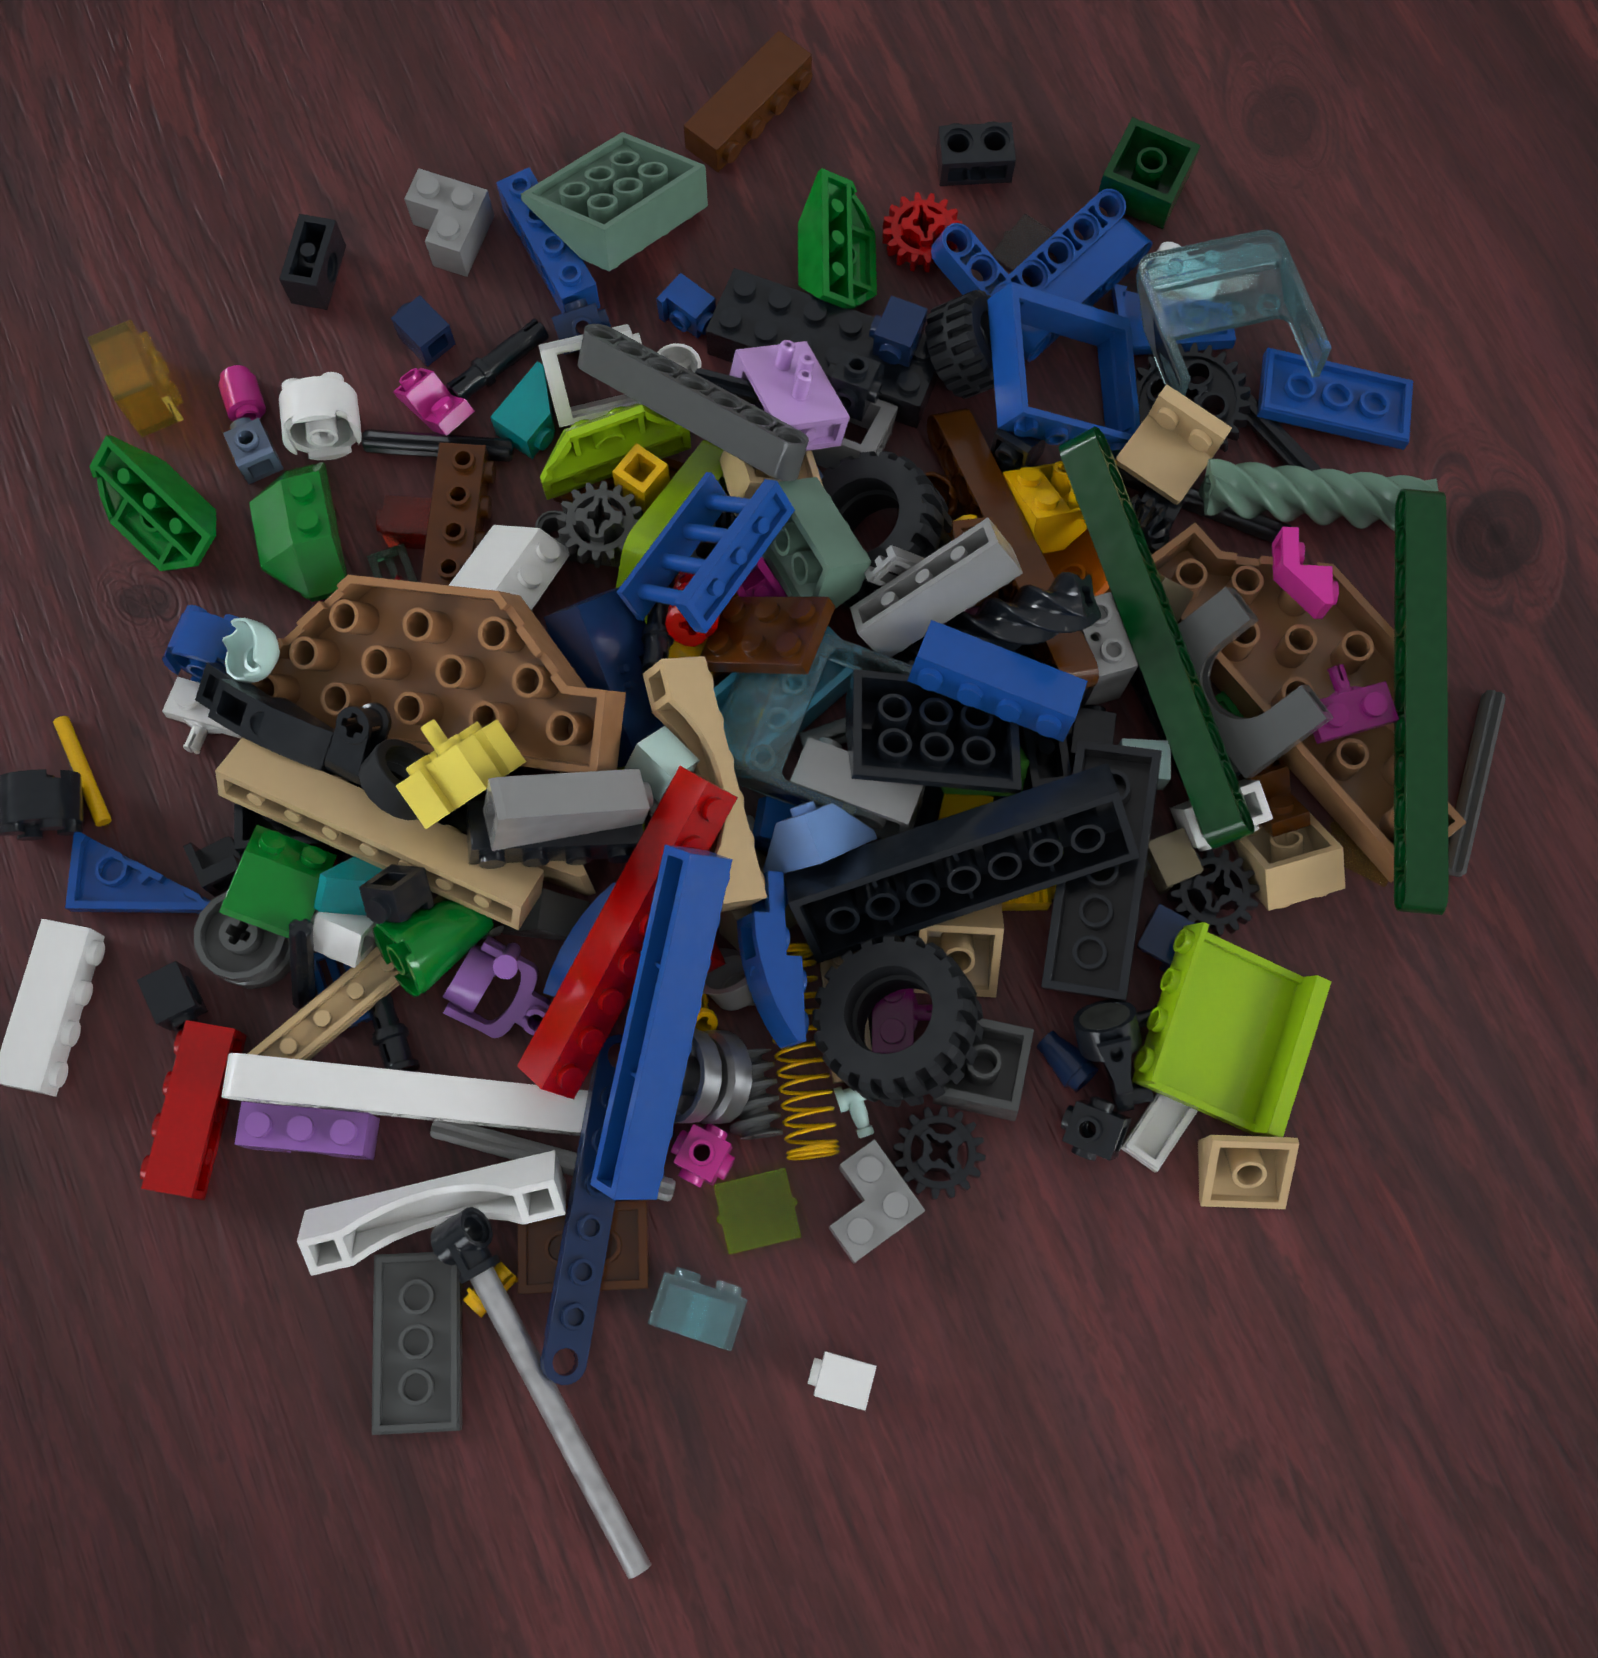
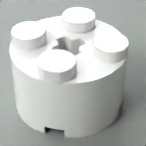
M327 372L321 376L301 379L290 378L282 383V391L279 395L282 440L284 446L291 453L297 455V450L308 453L309 459L333 460L351 453V446L356 441L358 445L360 444L362 433L357 393L349 384L344 382V377L341 374Z

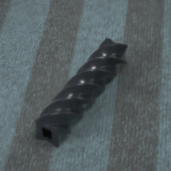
M1062 572L1057 575L1048 590L1031 584L1024 585L1018 590L1011 603L996 597H988L982 602L975 615L963 611L944 623V625L1013 652L1022 645H1035L1046 642L1059 633H1073L1084 630L1101 619V612L1094 598L1090 574L1082 580L1074 573ZM924 637L908 646L904 651L891 657V659L909 665V668L887 660L884 662L881 658L860 652V654L883 667L901 674L910 675ZM865 664L867 671L886 672Z

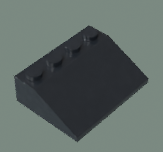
M853 670L846 695L845 728L852 779L1017 794L1022 791L1018 724L1004 721L998 716L975 707L966 706L937 692L925 690L919 685L907 681L909 677L907 674Z

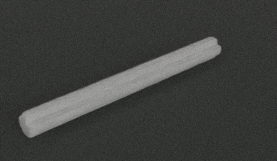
M433 1121L430 1136L434 1139L512 1160L556 1150L563 1174L573 1176L577 1157L576 1152L476 1125ZM663 1176L657 1199L667 1202L671 1201L676 1181Z

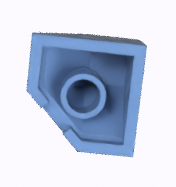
M814 800L790 808L792 816L776 823L763 872L777 871L787 873L822 864L877 839V836L873 829L836 804L830 803L816 808Z

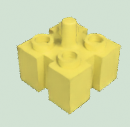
M432 719L420 729L434 748V751L408 766L406 771L410 776L397 784L396 787L424 828L427 829L486 790L489 778L505 777L524 764L526 760L497 719L483 728L477 721L449 739L437 722Z

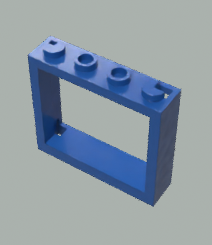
M1015 282L1009 283L987 300L998 429L1014 432L1019 437H1033L1045 440L1050 445H1061L1097 426L1107 439L1114 459H1116L1141 425L1130 318ZM1021 324L1097 346L1105 427L1028 407Z

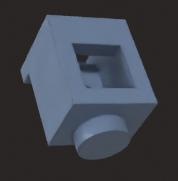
M247 417L239 418L231 423V430L223 433L235 463L248 484L284 469L270 437L259 418L254 420Z

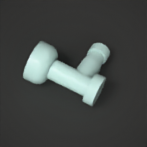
M841 1086L834 1088L841 1113L850 1111L857 1127L858 1138L874 1134L873 1127L869 1124L868 1112L864 1100L867 1099L851 1088L842 1090Z

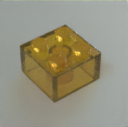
M130 319L87 337L114 401L141 437L184 420L178 407L184 401L175 383L170 381L167 374L170 372V369L162 353L157 351L147 331L140 333Z

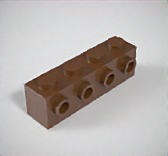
M439 442L421 583L449 585L487 534L486 531H483L484 520L490 519L492 513L491 496H488L489 484H494L496 480V462L490 459L486 445Z

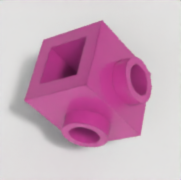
M693 1124L689 1132L682 1130L671 1150V1153L677 1155L673 1163L681 1169L678 1176L699 1188L704 1181L713 1186L717 1178L724 1180L736 1158L730 1155L733 1149L732 1144L725 1141L728 1133L712 1124H705L703 1129ZM700 1145H705L710 1149V1156L705 1161H699L694 1157V1151Z

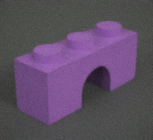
M241 1101L234 1145L253 1150L287 1153L299 1151L324 1154L332 1157L374 1160L380 1118L365 1112Z

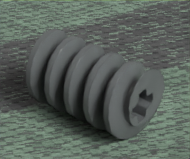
M748 1049L752 1063L750 1095L743 1111L736 1117L740 1121L729 1126L730 1133L742 1136L740 1138L742 1140L768 1138L783 1134V1129L770 1127V1122L780 1118L781 1112L768 1110V1106L778 1101L779 1096L766 1093V1089L775 1085L777 1079L764 1076L765 1071L775 1067V1062L763 1060L762 1055L773 1049Z

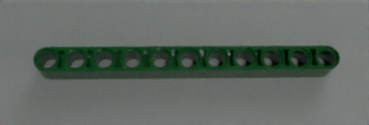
M1094 426L1059 445V453L1200 829L1211 848L1215 849L1253 834L1255 830L1254 823L1110 446L1102 431L1097 426Z
M1401 489L1395 505L1394 706L1399 720L1394 722L1395 909L1399 912L1442 915L1445 912L1449 894L1447 502L1444 492Z

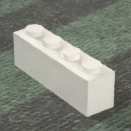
M41 919L0 1050V1085L57 1096L58 1089L64 1085L68 1076L67 1059L71 1047L77 1043L80 1036L81 1025L79 1020L83 1007L89 1003L92 997L93 984L91 981L95 967L102 962L104 957L105 944L103 941L105 936L91 928Z

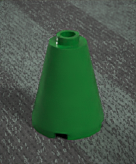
M449 899L434 904L430 909L419 908L412 913L411 918L401 923L385 921L382 924L376 923L374 924L376 927L373 928V935L386 965L392 962L399 974L394 976L398 983L407 993L417 997L432 987L471 948L494 928L492 918Z

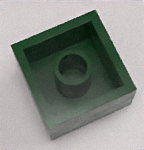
M1132 117L1102 176L1098 193L1104 189L1117 190L1125 199V214L1163 229L1191 174L1201 145Z

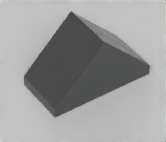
M542 888L540 897L519 931L504 924L502 933L504 935L565 941L572 928L590 906V903Z

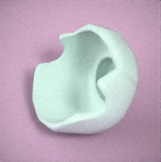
M245 617L234 618L231 620V624L236 630L231 635L225 636L222 639L228 651L225 658L227 674L238 682H259L272 672L279 660L278 640L271 629L263 623Z

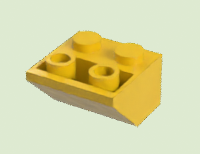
M1062 461L1034 467H1023L1002 473L1042 554L1064 550L1087 529Z

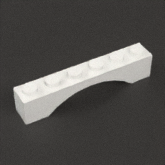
M556 1150L305 1210L297 1243L310 1275L313 1276L354 1266L384 1246L415 1232L438 1226L469 1207L479 1209L488 1219L505 1220L522 1225L565 1215L567 1184Z

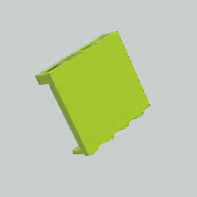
M1201 922L1186 925L1174 940L1173 949L1175 954L1170 968L1166 970L1161 979L1160 988L1162 992L1157 1007L1149 1015L1147 1021L1149 1031L1144 1046L1136 1054L1134 1060L1135 1073L1132 1082L1251 1135L1283 1137L1331 981L1319 975L1303 977L1207 932L1210 925L1208 923Z

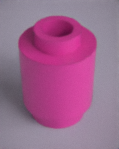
M234 365L224 369L220 374L218 386L228 418L233 422L243 417L250 418L251 420L260 419L266 412V406L256 376L247 367L242 365Z

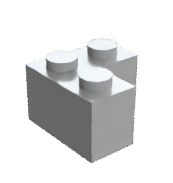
M418 168L404 198L412 223L415 226L429 230L425 244L434 267L468 277L495 216L488 190Z
M875 1139L839 1165L838 1169L862 1203L830 1225L829 1230L854 1264L924 1213L925 1209Z

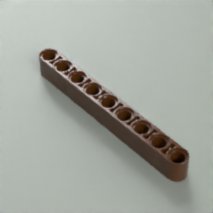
M965 408L930 415L927 419L928 439L946 477L955 485L958 502L964 514L976 515L977 518L993 516L994 525L1012 546L1023 574L1001 587L1007 602L1011 603L1018 590L1024 585L1031 584L1048 590L1055 577L970 410ZM1082 631L1059 633L1046 642L1029 645L1036 661L1087 680L1086 688L1093 687L1098 683V664Z

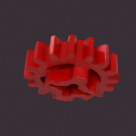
M915 192L914 201H909L903 196L900 199V208L895 205L890 206L889 216H884L882 243L887 244L888 256L897 254L898 266L907 261L910 263V271L914 272L917 265H923L925 272H930L931 264L935 263L931 255L932 244L947 226L952 223L963 224L962 221L957 220L958 210L956 208L947 210V199L936 203L934 202V193H930L927 200H923L920 193ZM946 241L948 247L956 252V244Z

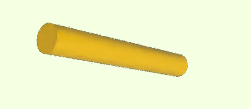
M60 716L54 719L53 724L73 771L81 774L82 793L97 827L105 826L112 821L69 716Z

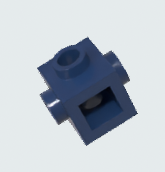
M586 298L565 304L566 312L552 317L559 340L582 335L576 327L579 321L611 327L605 308L598 310L596 303L588 305ZM575 350V351L567 352V353H564V355H567V354H570V353H573V352H576V351H580V350Z

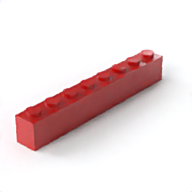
M679 766L517 1065L540 1089L574 1100L633 991L665 844L709 851L738 798L737 796L702 776Z

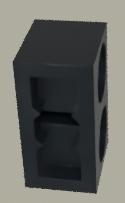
M991 121L985 124L965 125L953 123L939 126L936 144L939 186L1012 183L1016 163L1012 122L999 123Z

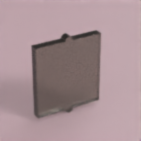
M1024 214L1011 231L1004 232V239L991 254L1004 269L1011 273L1055 232L1027 214ZM1048 252L1050 259L1058 263L1056 256ZM1022 275L1024 282L1033 287L1031 279Z

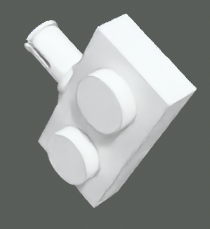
M177 677L162 712L166 718L184 722L192 728L183 745L186 751L200 754L207 734L223 733L241 739L240 735L209 718L210 710L195 700L200 685L199 682Z

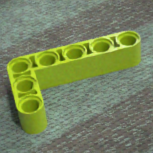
M703 440L633 526L622 549L616 588L623 584L706 472H712L723 490L727 489L719 461L723 449L707 440Z

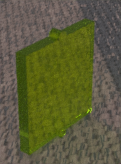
M786 1168L713 1185L720 1216L717 1217V1222L722 1224L729 1255L801 1238L795 1211L798 1201L796 1198H792Z

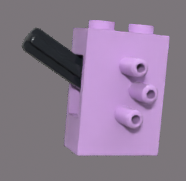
M783 340L778 345L736 349L730 375L702 368L696 369L695 374L806 434L809 438L806 451L841 446L850 416L807 341L793 343L790 340Z

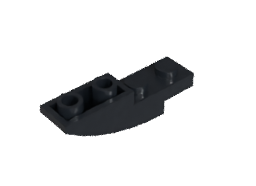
M206 663L195 700L210 710L209 718L270 751L312 768L326 770L325 757L330 748L335 729L286 698L271 697L251 683L235 681L227 674L226 667L220 663Z

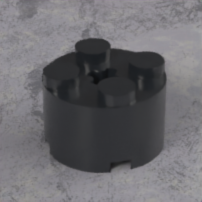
M36 769L0 775V835H17V840L32 841L43 839V831L57 830V835L72 836L74 832L83 833L85 821L81 774L75 771L60 770L61 778H58L54 775H48L46 769Z

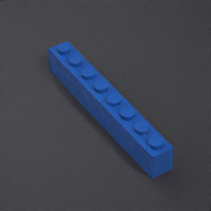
M667 844L664 846L590 1183L591 1186L613 1200H657L660 1183L664 1176V1165L669 1143L673 1136L674 1120L679 1098L683 1091V1080L688 1058L692 1050L693 1035L701 1009V999L707 972L711 965V954L716 932L720 924L721 909L726 887L730 880V869L733 860L707 850Z

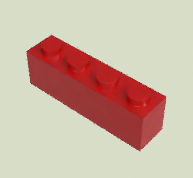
M190 1020L185 1021L183 1030L177 1033L174 1041L176 1058L173 1070L169 1071L164 1079L163 1095L165 1100L162 1111L155 1116L152 1124L151 1134L154 1138L150 1155L144 1158L141 1165L140 1178L143 1180L141 1189L205 1201L231 1100L221 1097L228 1054L243 1053L246 1034L234 1028Z

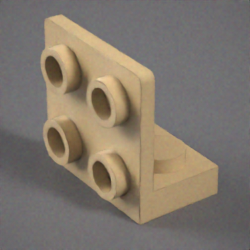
M1166 384L1158 395L1149 414L1118 454L1115 462L1117 466L1172 503L1178 505L1206 468L1208 459H1212L1219 450L1232 427Z

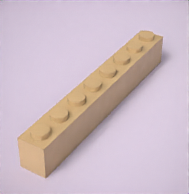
M243 737L215 770L219 796L383 870L391 864L423 867L426 871L430 891L518 931L542 893L543 869L524 866L523 862L506 863L503 867L495 869H485L480 867L479 864H469L467 835L461 833L457 828L436 822L425 829L420 820L407 821L393 817L372 802L362 788L349 783L346 779L291 760Z

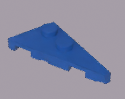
M74 832L65 909L71 912L200 913L211 901L145 865L124 856L120 852L93 840L81 832Z

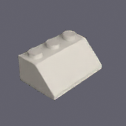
M493 525L449 586L495 590L520 595L532 610L570 555L567 553L564 545L540 528Z

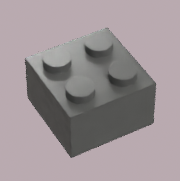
M982 1018L978 1020L984 1029L982 1042H973L972 1045L978 1053L973 1065L965 1062L960 1069L965 1076L957 1085L952 1080L945 1084L943 1088L946 1093L936 1099L933 1098V1104L1015 1121L1019 1110L1034 1029Z

